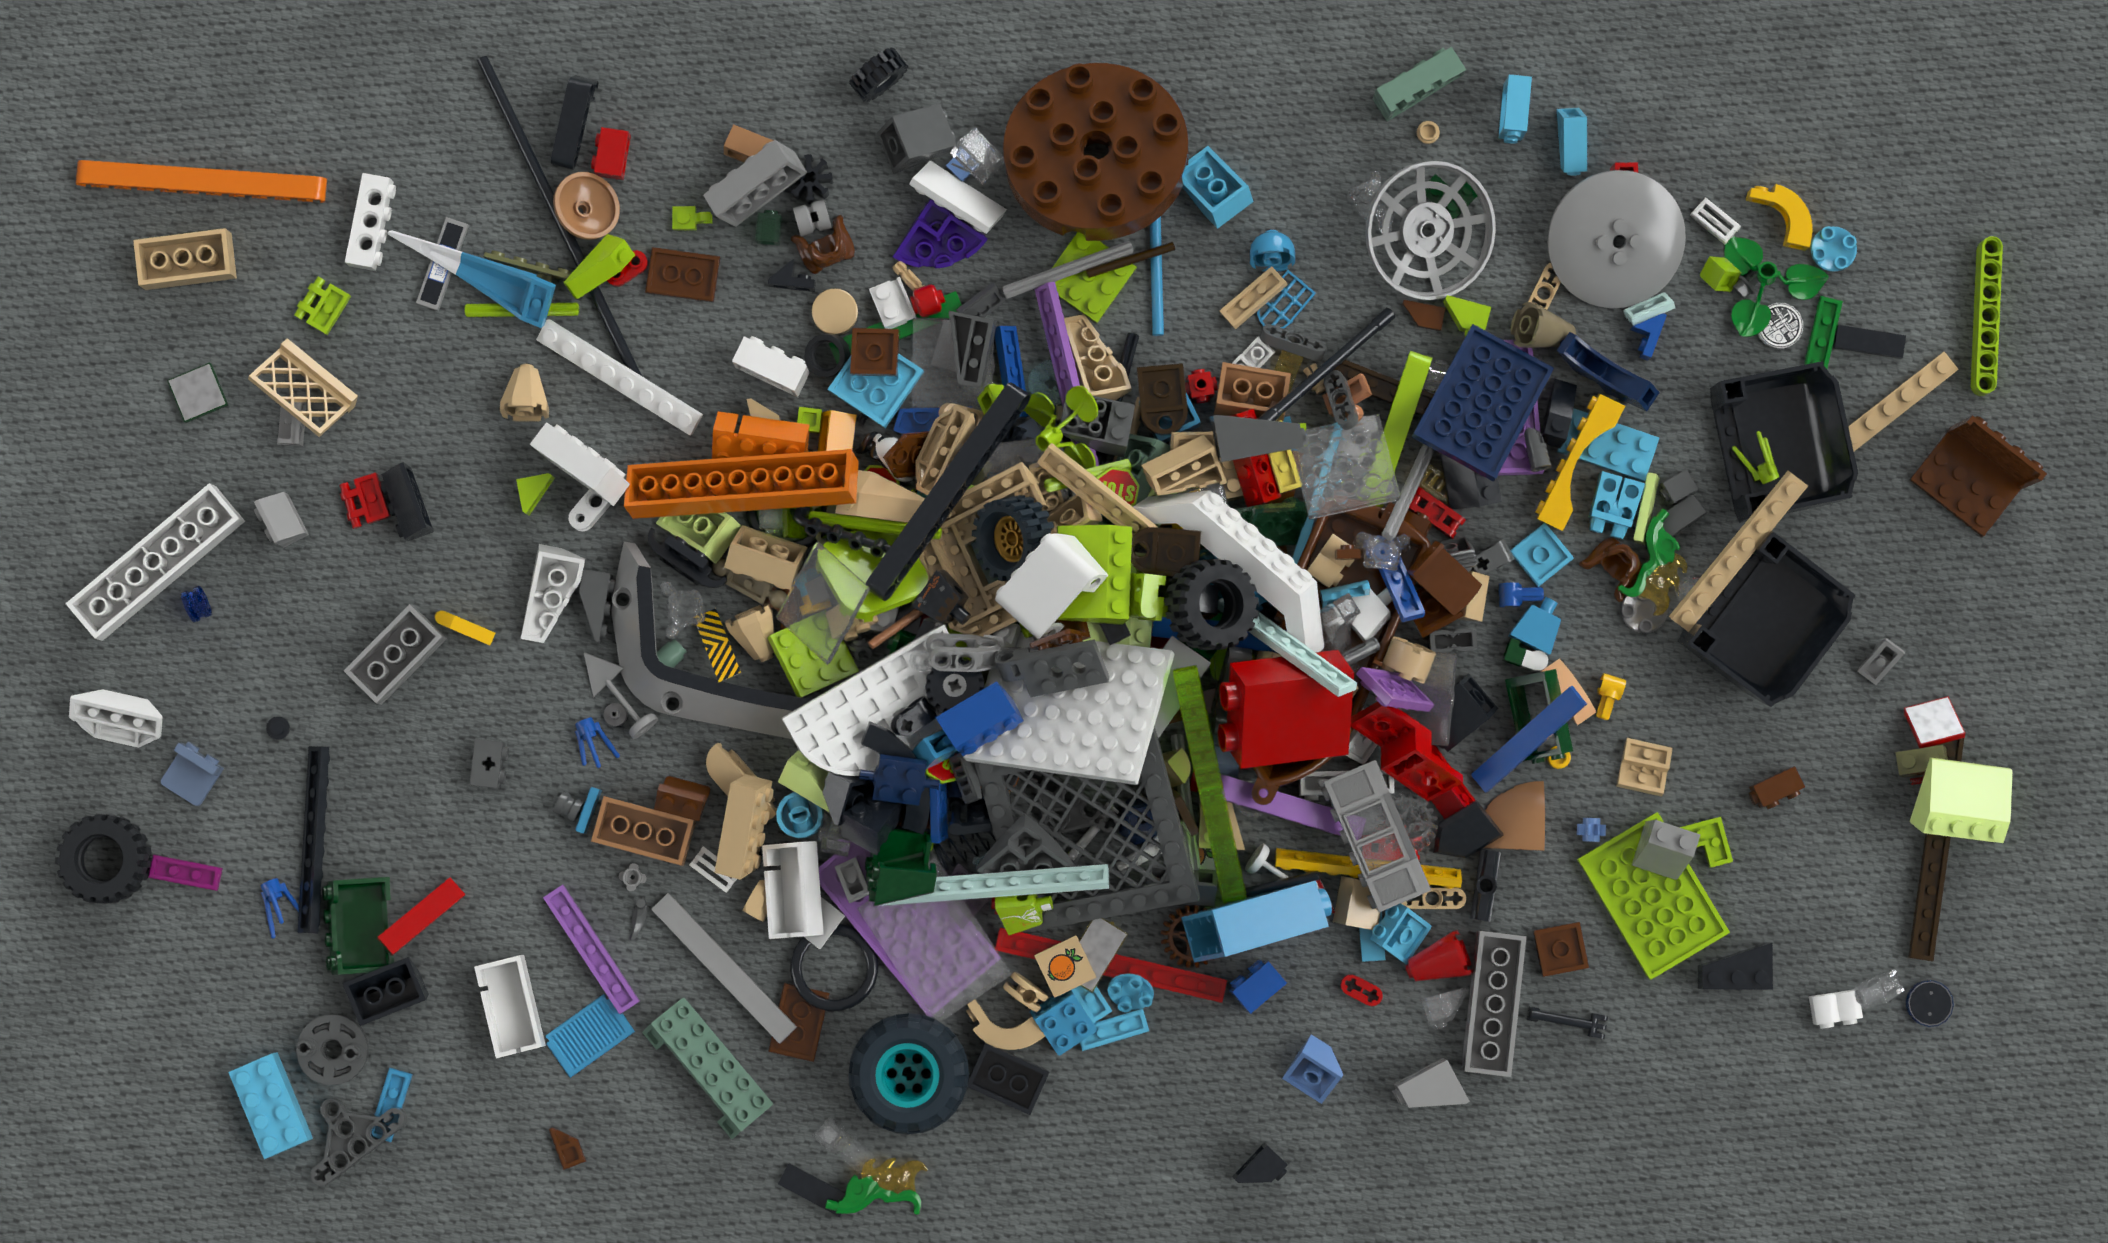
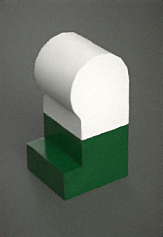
M1509 639L1502 661L1534 672L1546 668L1548 657L1544 652L1538 650L1532 652L1518 647L1520 640Z

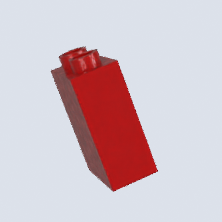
M1339 650L1315 652L1354 680V671ZM1284 657L1230 663L1229 682H1222L1219 690L1222 708L1224 711H1228L1227 723L1219 724L1217 735L1221 751L1230 752L1241 769L1349 754L1353 691L1337 697Z

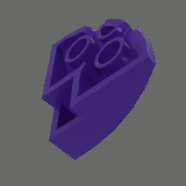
M929 198L898 246L893 258L914 267L944 268L952 266L955 262L964 258L971 257L985 244L988 238L983 233L974 229L973 225L965 220L958 219L953 212L945 207L938 206L934 200Z

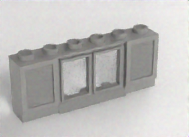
M1376 760L1324 781V787L1321 788L1325 800H1331L1334 807L1330 809L1335 823L1339 821L1343 830L1339 831L1344 844L1349 843L1352 852L1348 854L1353 865L1358 864L1361 873L1358 874V878L1363 888L1368 887L1371 895L1367 896L1371 908H1377V911L1381 912L1431 891Z

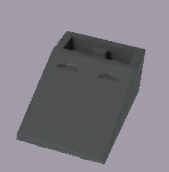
M1093 396L1098 406L1097 418L1092 422H1085L1076 415L1060 429L1063 436L1076 442L1084 443L1096 451L1124 457L1135 405ZM1066 398L1060 424L1074 412L1066 404Z

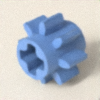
M1583 818V824H1577V835H1582V841L1600 842V836H1606V825H1600V818Z

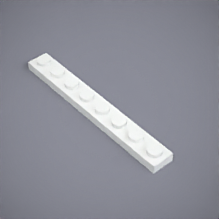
M546 320L536 339L537 341L688 435L694 433L703 416L702 413L552 320Z

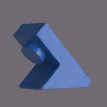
M1666 314L1657 315L1630 329L1647 336L1640 341L1638 351H1641L1639 358L1648 361L1652 357L1667 316Z

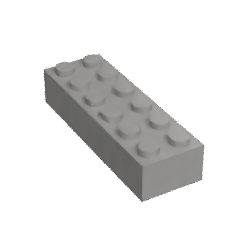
M1476 931L1472 966L1473 974L1471 975L1461 1070L1464 1072L1511 1077L1527 936Z

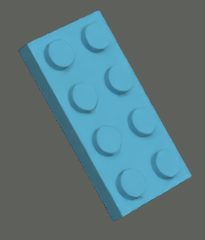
M1573 408L1567 440L1561 449L1558 448L1557 452L1568 455L1569 451L1566 448L1571 438L1576 439L1579 430L1576 428L1581 418H1586L1588 413ZM1617 423L1614 428L1605 431L1595 438L1584 449L1579 460L1644 482L1659 437Z

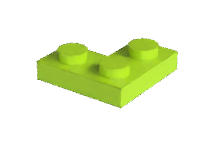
M1721 817L1679 827L1700 834L1697 847H1704L1709 868L1733 862Z

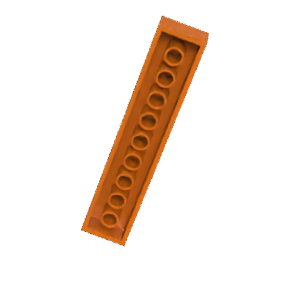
M852 449L628 465L626 481L630 485L625 490L624 507L632 519L855 504L859 461Z

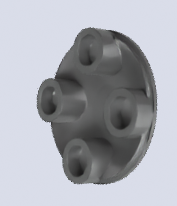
M1645 587L1644 591L1636 597L1626 596L1621 605L1623 621L1630 629L1638 633L1656 631L1664 624L1667 618L1668 605L1664 597L1652 588Z

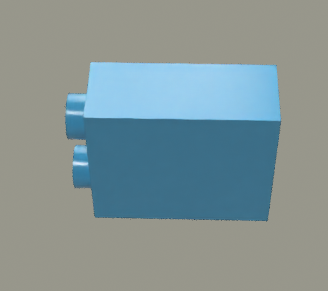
M1316 881L1181 918L1195 963L1226 957L1329 927L1326 917L1331 915L1332 905L1327 892L1323 888L1318 889Z

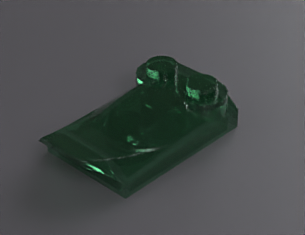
M1292 496L1284 499L1282 503L1236 508L1235 510L1240 513L1246 522L1253 524L1265 538L1272 540L1276 546L1297 545L1311 505L1307 501H1299L1296 497Z

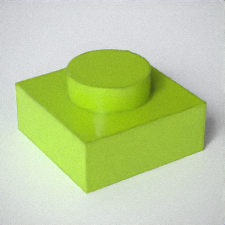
M799 407L797 423L809 424V432L820 433L822 409Z

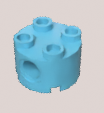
M792 792L779 803L776 811L777 822L781 830L787 835L795 838H808L816 834L822 827L824 809L796 792Z

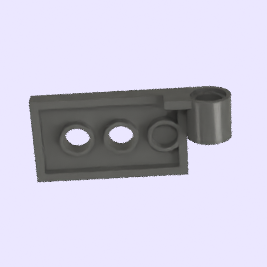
M1095 639L1030 652L1029 647L1017 650L1009 648L1000 651L994 658L1002 679L1006 682L1023 679L1030 697L1107 683L1110 677ZM1076 662H1080L1081 664L1085 665V667L1077 668L1073 664ZM1052 667H1058L1059 669H1062L1063 671L1057 673V672L1052 671L1051 668H1052Z

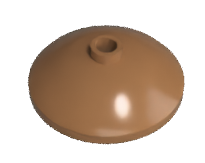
M589 172L571 174L560 182L554 193L553 204L557 219L569 233L578 238L587 240L599 239L611 232L618 222L620 214L618 197L611 185L596 174ZM578 207L583 209V214L579 212Z

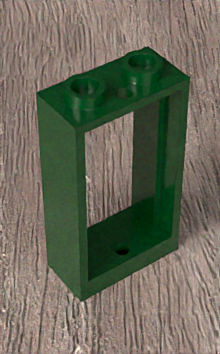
M1556 669L1505 679L1516 734L1531 721L1524 685L1543 681L1547 702L1550 705L1561 695ZM1565 723L1554 733L1556 749L1540 752L1536 749L1524 761L1531 760L1532 764L1545 762V757L1551 756V760L1565 758V753L1572 752L1573 747L1568 723Z

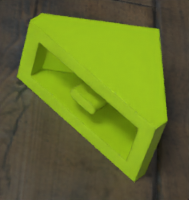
M546 473L516 479L522 511L530 516L554 481L555 477L551 474Z

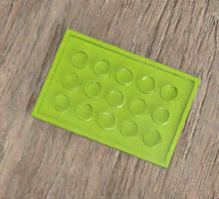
M1655 812L1577 859L1649 980H1652L1730 933L1689 864L1677 880L1632 866L1645 821L1658 820L1664 822L1658 812Z

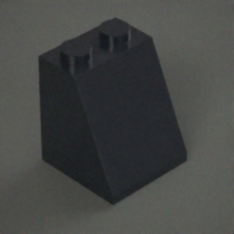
M1468 673L1433 702L1434 707L1429 712L1423 711L1418 717L1420 724L1432 731L1436 744L1448 752L1490 719L1498 710V707Z

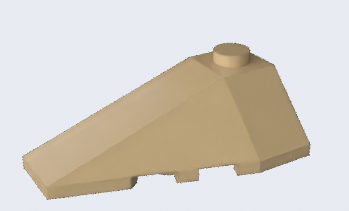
M1083 314L1064 318L1080 386L1085 387L1092 396L1110 400H1117L1130 392L1132 388L1125 368L1113 357L1111 349L1106 347L1101 341L1099 333L1087 317Z
M858 470L856 503L836 505L835 513L908 523L925 498L875 472Z

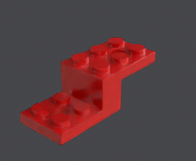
M1377 701L1351 717V727L1381 747V770L1429 802L1463 783V775L1432 754V731L1399 708L1384 707Z

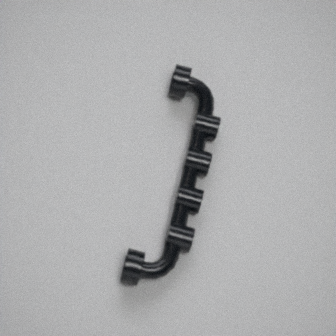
M810 507L789 509L794 522L805 527V532L809 536L814 537L819 532L827 534V539L831 543L836 544L842 539L848 541L849 547L855 551L860 550L864 546L870 548L871 554L877 558L882 557L891 547L882 538L873 540L867 538L860 531L851 533L845 531L838 524L829 526L823 524L816 517L807 519L805 517L809 513Z

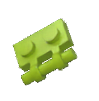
M318 276L314 283H310L307 288L309 291L303 301H299L298 309L294 316L302 320L306 312L309 313L310 317L306 323L328 335L350 300L351 295L331 283L326 291L321 289L325 280ZM318 295L321 299L316 307L313 308L311 304Z

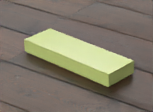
M1648 473L1633 538L1638 544L1646 545L1645 534L1651 521L1660 479L1654 473Z

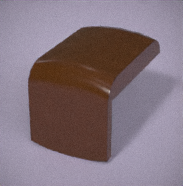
M1437 541L1428 547L1407 571L1419 585L1452 615L1457 614L1466 607L1482 586L1472 574L1444 549V545Z

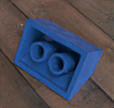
M997 681L936 717L947 737L962 756L974 753L980 746L993 742L999 735L1015 729L1018 724L1024 721L1013 698Z

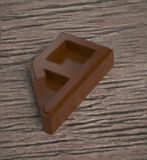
M1403 300V306L1407 309L1418 327L1441 331L1445 313L1444 307Z
M555 1128L549 1129L563 1170L586 1162L577 1138Z

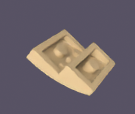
M1627 738L1616 787L1662 797L1667 772L1670 768L1672 748Z

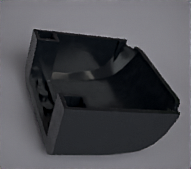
M1822 361L1723 380L1710 388V399L1734 512L1739 523L1746 522L1787 471H1790L1808 485L1787 513L1821 507L1852 498L1858 469L1838 380L1829 373ZM1757 431L1761 432L1762 438L1766 437L1768 439L1774 464L1780 476L1766 484H1762L1760 479L1755 481L1752 473L1732 450V447L1736 446L1754 469L1758 471L1757 466L1765 463V459L1756 435Z
M1771 531L1689 632L1685 629L1682 631L1677 642L1742 691L1763 704L1772 707L1774 704L1796 694L1851 621V609L1855 594L1775 532Z

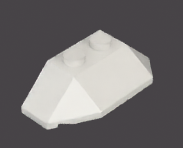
M104 689L70 697L69 718L76 721L81 728L94 738L139 748L161 737L163 716L148 699Z

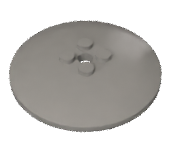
M1627 170L1601 172L1575 185L1556 207L1548 230L1549 259L1560 282L1582 301L1604 308L1633 306L1656 295L1676 273L1685 248V224L1681 210L1673 196L1652 178ZM1617 235L1624 236L1625 241L1621 247H1614L1613 239Z

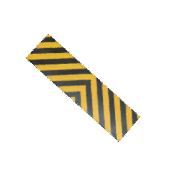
M716 608L695 617L696 626L718 682L741 673Z

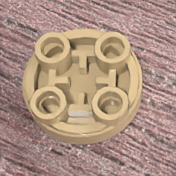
M828 289L819 294L812 306V317L815 325L822 332L841 335L847 333L855 325L858 318V307L854 298L848 292L841 289Z

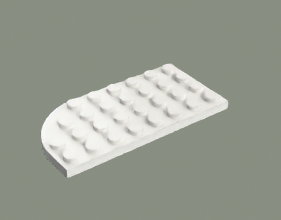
M941 624L782 717L781 719L799 751L818 767L835 774L859 776L860 769L874 771L878 765L880 754L861 745V740L868 723L871 721L892 732V719L905 710L912 702L922 696H925L929 702L925 684L927 682V674H930V669L933 666L930 661V653L926 647V641L932 634H949L945 625ZM935 640L930 647L931 649L943 647L944 643L940 640ZM936 656L934 661L937 663L940 660L945 661L947 658ZM935 718L911 736L896 735V737L913 750L924 738L943 729ZM902 721L903 726L901 727V730H906L905 725L907 724V722Z

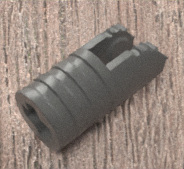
M1528 427L1525 430L1524 437L1530 469L1532 472L1549 469L1551 463L1547 445L1544 443L1541 434L1542 432Z

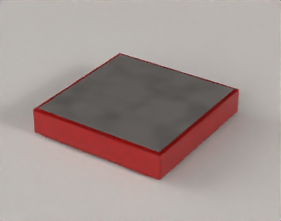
M1949 696L1905 707L1903 710L1919 748L1931 747L1965 738V731Z

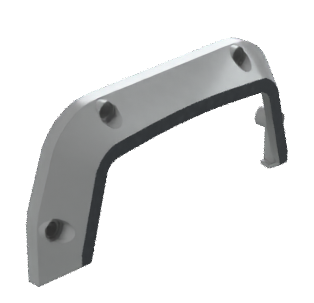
M623 542L612 596L611 614L619 666L623 667L621 674L632 694L649 708L669 716L792 739L781 718L813 699L772 693L722 681L718 682V680L665 666L660 662L656 647L651 566L648 565L636 544ZM621 595H628L629 603L624 607L619 606V597ZM931 617L924 619L914 640L940 626L942 623ZM672 698L679 700V707L675 711H670L668 708V702Z

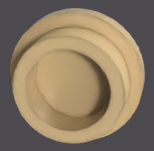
M1424 121L1418 126L1416 133L1422 143L1432 144L1438 139L1440 130L1436 123Z

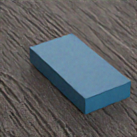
M594 787L590 788L575 829L577 832L587 834L602 790Z

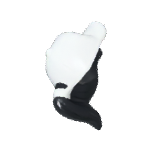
M873 431L866 435L855 452L863 454L869 451L870 456L879 461L882 467L888 469L892 474L883 456L898 439L884 438L878 432ZM913 477L895 479L901 482H909L913 480Z

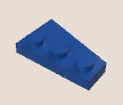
M940 408L900 409L893 431L901 434L930 431L935 419L939 417Z

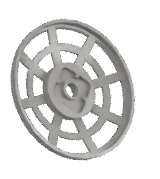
M1418 162L1396 172L1378 190L1367 216L1365 230L1366 245L1375 270L1391 288L1403 295L1416 299H1442L1447 295L1451 296L1465 289L1479 276L1486 266L1494 246L1496 234L1493 205L1481 183L1463 168L1448 162ZM1425 168L1444 169L1455 173L1458 177L1450 187L1439 182L1425 181ZM1415 170V184L1403 189L1394 199L1385 192L1399 177ZM1465 182L1477 194L1483 207V214L1470 216L1465 201L1457 193ZM1425 188L1443 191L1444 195L1438 203L1426 202ZM1416 191L1417 204L1408 210L1399 204L1406 195ZM1452 199L1459 206L1462 213L1460 218L1452 219L1446 209V206ZM1381 200L1388 206L1383 219L1382 235L1372 237L1373 216L1377 204ZM1394 211L1402 218L1400 230L1389 233V222ZM1429 223L1431 233L1425 236L1422 229L1425 224ZM1485 223L1484 244L1479 260H1476L1466 253L1471 240L1472 225ZM1464 226L1463 239L1458 248L1451 243L1454 228ZM1401 240L1407 249L1401 261L1393 252L1390 242ZM1384 244L1388 257L1397 267L1392 279L1380 267L1373 247ZM1445 250L1454 256L1440 268L1436 267L1435 256L1440 255ZM1414 255L1425 258L1428 271H1419L1408 267ZM1460 260L1473 268L1471 273L1462 281L1442 289L1439 276L1454 268ZM1404 273L1418 278H1429L1433 291H1413L1399 284Z

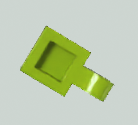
M672 206V229L696 230V224H712L713 215L711 212L696 213L697 208L695 206Z

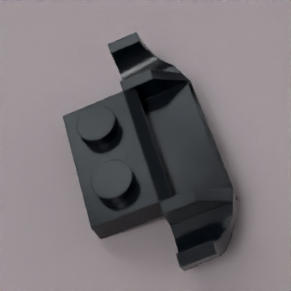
M651 527L648 533V543L650 548L659 555L663 563L697 586L700 583L708 588H719L727 583L725 577L720 580L709 578L712 568L708 566L707 556L697 549L695 551L687 547L688 543L679 536L674 538L669 535L662 544H659L654 539L655 529Z

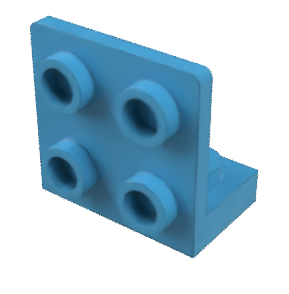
M1071 990L1055 998L1054 996L1050 997L1040 1004L1041 1008L1038 1012L1029 1011L1059 1056L1097 1031L1095 1025Z

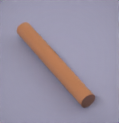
M915 608L868 641L871 649L876 648L924 613Z

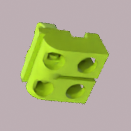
M1131 573L1129 617L1146 621H1162V617H1166L1165 612H1168V606H1165L1164 597H1158L1159 585L1165 586L1166 576Z

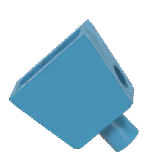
M1545 597L1540 608L1530 605L1508 637L1520 640V643L1536 651H1542L1549 656L1561 622L1560 618L1552 615L1558 603Z

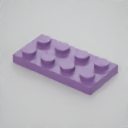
M1361 667L1356 673L1362 680L1360 682L1362 686L1369 691H1373L1377 696L1376 700L1384 707L1390 706L1396 709L1404 708L1406 710L1412 709L1429 712L1434 707L1429 698L1412 681L1399 677V673Z

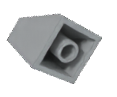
M1658 820L1645 821L1632 866L1677 880L1694 857L1700 834Z
M1444 1058L1393 1084L1395 1090L1392 1093L1397 1102L1409 1108L1457 1105L1470 1102L1448 1060Z

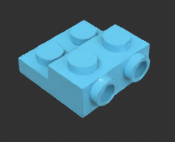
M1400 903L1385 910V916L1381 923L1373 927V935L1370 940L1407 965L1408 959L1414 955L1432 926Z

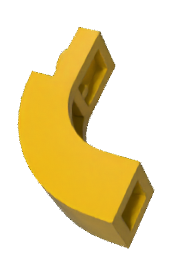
M1778 184L1772 187L1771 192L1768 191V188L1762 186H1755V188H1751L1747 192L1746 201L1771 206L1781 213L1786 223L1783 246L1806 251L1810 247L1812 239L1811 216L1805 203L1796 193Z

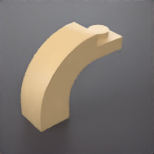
M976 999L967 1004L969 1009L966 1012L972 1021L978 1020L980 1023L973 1028V1031L983 1041L996 1048L1006 1050L1022 1049L1033 1045L1045 1037L1033 1017H1030L1016 1027L1002 1028L989 1020Z

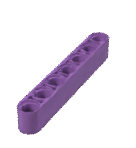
M1222 774L1217 775L1215 785L1221 784L1224 800L1341 836L1339 831L1343 830L1339 821L1335 823L1330 809L1333 808L1278 791L1271 803L1260 805L1253 800L1251 795L1254 784ZM1265 789L1259 791V795L1262 798H1265L1268 794ZM1353 814L1347 816L1346 818L1357 841L1362 837L1366 819Z

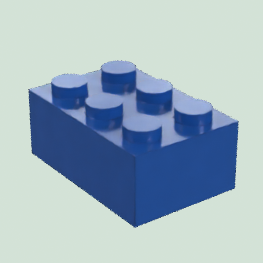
M1257 960L1248 968L1250 973L1245 977L1239 975L1230 983L1232 988L1229 991L1250 1014L1287 984L1271 963L1266 960L1263 962Z

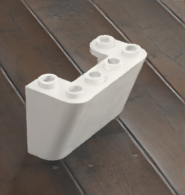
M1058 533L1045 535L1035 551L1027 555L1023 565L1011 574L1010 580L996 592L995 601L1038 640L1060 632L1064 626L1062 623H1055V621L1081 591L1095 592L1109 576L1075 536Z

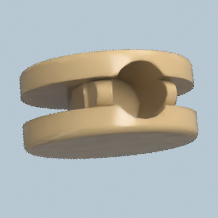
M1013 972L1010 977L1019 985L1016 988L1006 982L1003 986L1004 990L1029 1009L1038 1012L1041 1008L1037 1003L1038 999L1045 1002L1048 999V995L1021 974Z

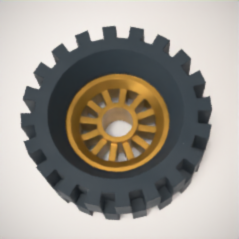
M1025 495L993 500L983 505L984 508L980 509L977 513L980 518H975L973 522L977 529L972 530V536L976 537V542L972 544L973 549L978 548L979 552L975 556L978 561L983 560L984 563L981 566L983 570H990L989 576L992 578L998 577V581L1008 582L1011 574L1026 561L1027 555L1035 551L1041 544V539L1051 533L1050 529L1054 528L1053 521H1047V518L1050 516L1047 510L1041 511L1043 505L1040 502L1034 503V498L1025 497Z

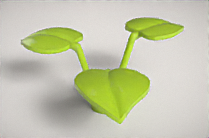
M1083 386L1071 388L1066 394V404L1074 412L1061 424L1054 427L1057 418L1054 414V404L1045 394L1040 392L1033 393L1024 411L1038 424L1045 427L1036 436L1035 441L1038 448L1045 452L1051 443L1058 448L1066 447L1064 453L1084 469L1095 467L1096 460L1094 454L1084 443H1078L1077 445L1072 441L1060 443L1063 438V433L1060 429L1076 415L1085 422H1092L1097 418L1098 406L1092 394Z

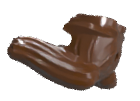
M838 215L833 220V234L815 240L811 244H808L806 239L800 235L791 237V241L796 244L806 269L811 273L817 274L825 267L854 257V244L845 228L842 215Z
M1610 537L1603 540L1579 565L1589 570L1597 564H1601L1605 571L1620 581L1615 589L1614 597L1618 602L1623 601L1624 594L1618 591V587L1623 585L1626 588H1632L1642 563L1639 561L1638 555L1629 546L1620 543L1616 538Z

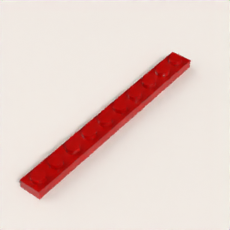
M1000 927L995 950L1035 959L1034 955L1062 941L1023 932L1008 935L1006 929ZM1114 954L1102 974L1113 978L1121 974H1135L1146 979L1152 987L1221 1003L1223 1002L1227 984L1226 979Z

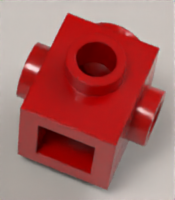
M1205 369L1191 371V375L1187 376L1185 388L1187 395H1190L1191 402L1196 401L1197 404L1210 401V398L1214 397V391L1218 390L1216 377H1211L1210 371L1205 372ZM1204 381L1206 386L1199 388L1197 382Z

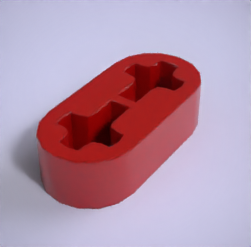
M1352 974L1344 976L1341 980V990L1346 995L1369 1006H1376L1382 1001L1383 994L1381 989L1366 980ZM1352 978L1355 979V985L1361 987L1360 991L1351 989L1350 992L1347 991L1346 980L1351 981ZM1375 989L1378 999L1368 1002V996L1362 993L1363 990L1371 992Z

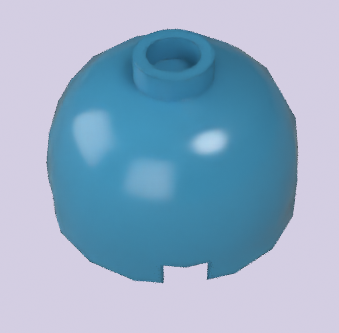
M1268 230L1253 240L1249 255L1250 265L1256 269V265L1269 266L1262 270L1267 271L1272 266L1276 271H1284L1288 269L1287 265L1292 263L1293 266L1295 264L1294 245L1290 238L1276 230Z

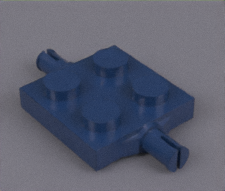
M880 754L878 765L874 771L860 769L859 779L873 781L872 800L919 806L921 793L924 791V788L939 790L940 780L926 778L927 760Z

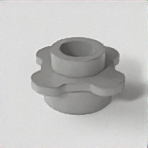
M635 863L630 864L629 869L619 873V879L627 885L628 891H635L636 886L640 883H645L647 880L646 875L640 872L639 866ZM631 875H634L635 879L632 880L630 878Z

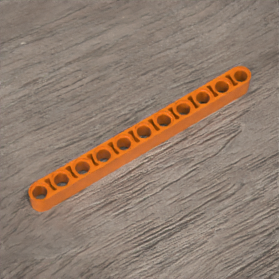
M79 160L76 173V185L84 187L88 184L91 187L99 188L114 186V189L131 190L132 187L143 191L160 189V192L177 193V191H183V193L187 194L205 192L206 195L222 196V194H229L230 197H245V195H249L252 198L260 199L275 197V200L290 201V198L303 202L320 200V203L325 202L327 179L319 176Z

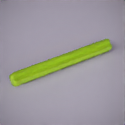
M576 302L551 303L547 316L579 315V304ZM498 303L465 305V315L467 317L515 316Z

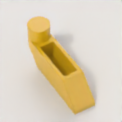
M440 610L434 616L438 624L487 645H491L495 636V632L446 611Z

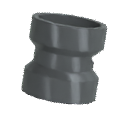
M563 791L555 804L553 812L559 815L564 814L567 816V819L575 822L585 802L580 799H573L570 794Z

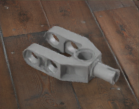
M936 633L930 635L926 641L933 668L939 671L980 672L997 669L994 658L1000 651L1009 648L1015 650L1022 649L1021 647H1001L996 639L972 634ZM935 640H940L944 643L943 647L931 649L930 646ZM958 641H964L967 644L966 647H954ZM936 656L947 658V661L943 664H938L934 660ZM959 657H969L971 661L968 664L962 665L958 662Z

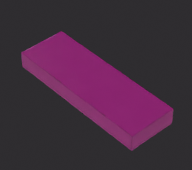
M153 855L148 878L218 891L223 868Z

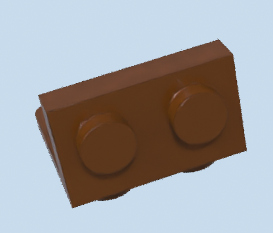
M1056 620L1055 623H1062L1064 626L1060 632L1031 642L1029 645L1031 649L1043 650L1083 642V640L1091 638L1087 622Z
M667 776L664 783L658 787L654 810L700 821L710 794V787Z

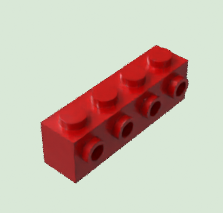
M1254 409L1232 415L1233 417L1257 419ZM1268 454L1233 460L1247 508L1281 497Z

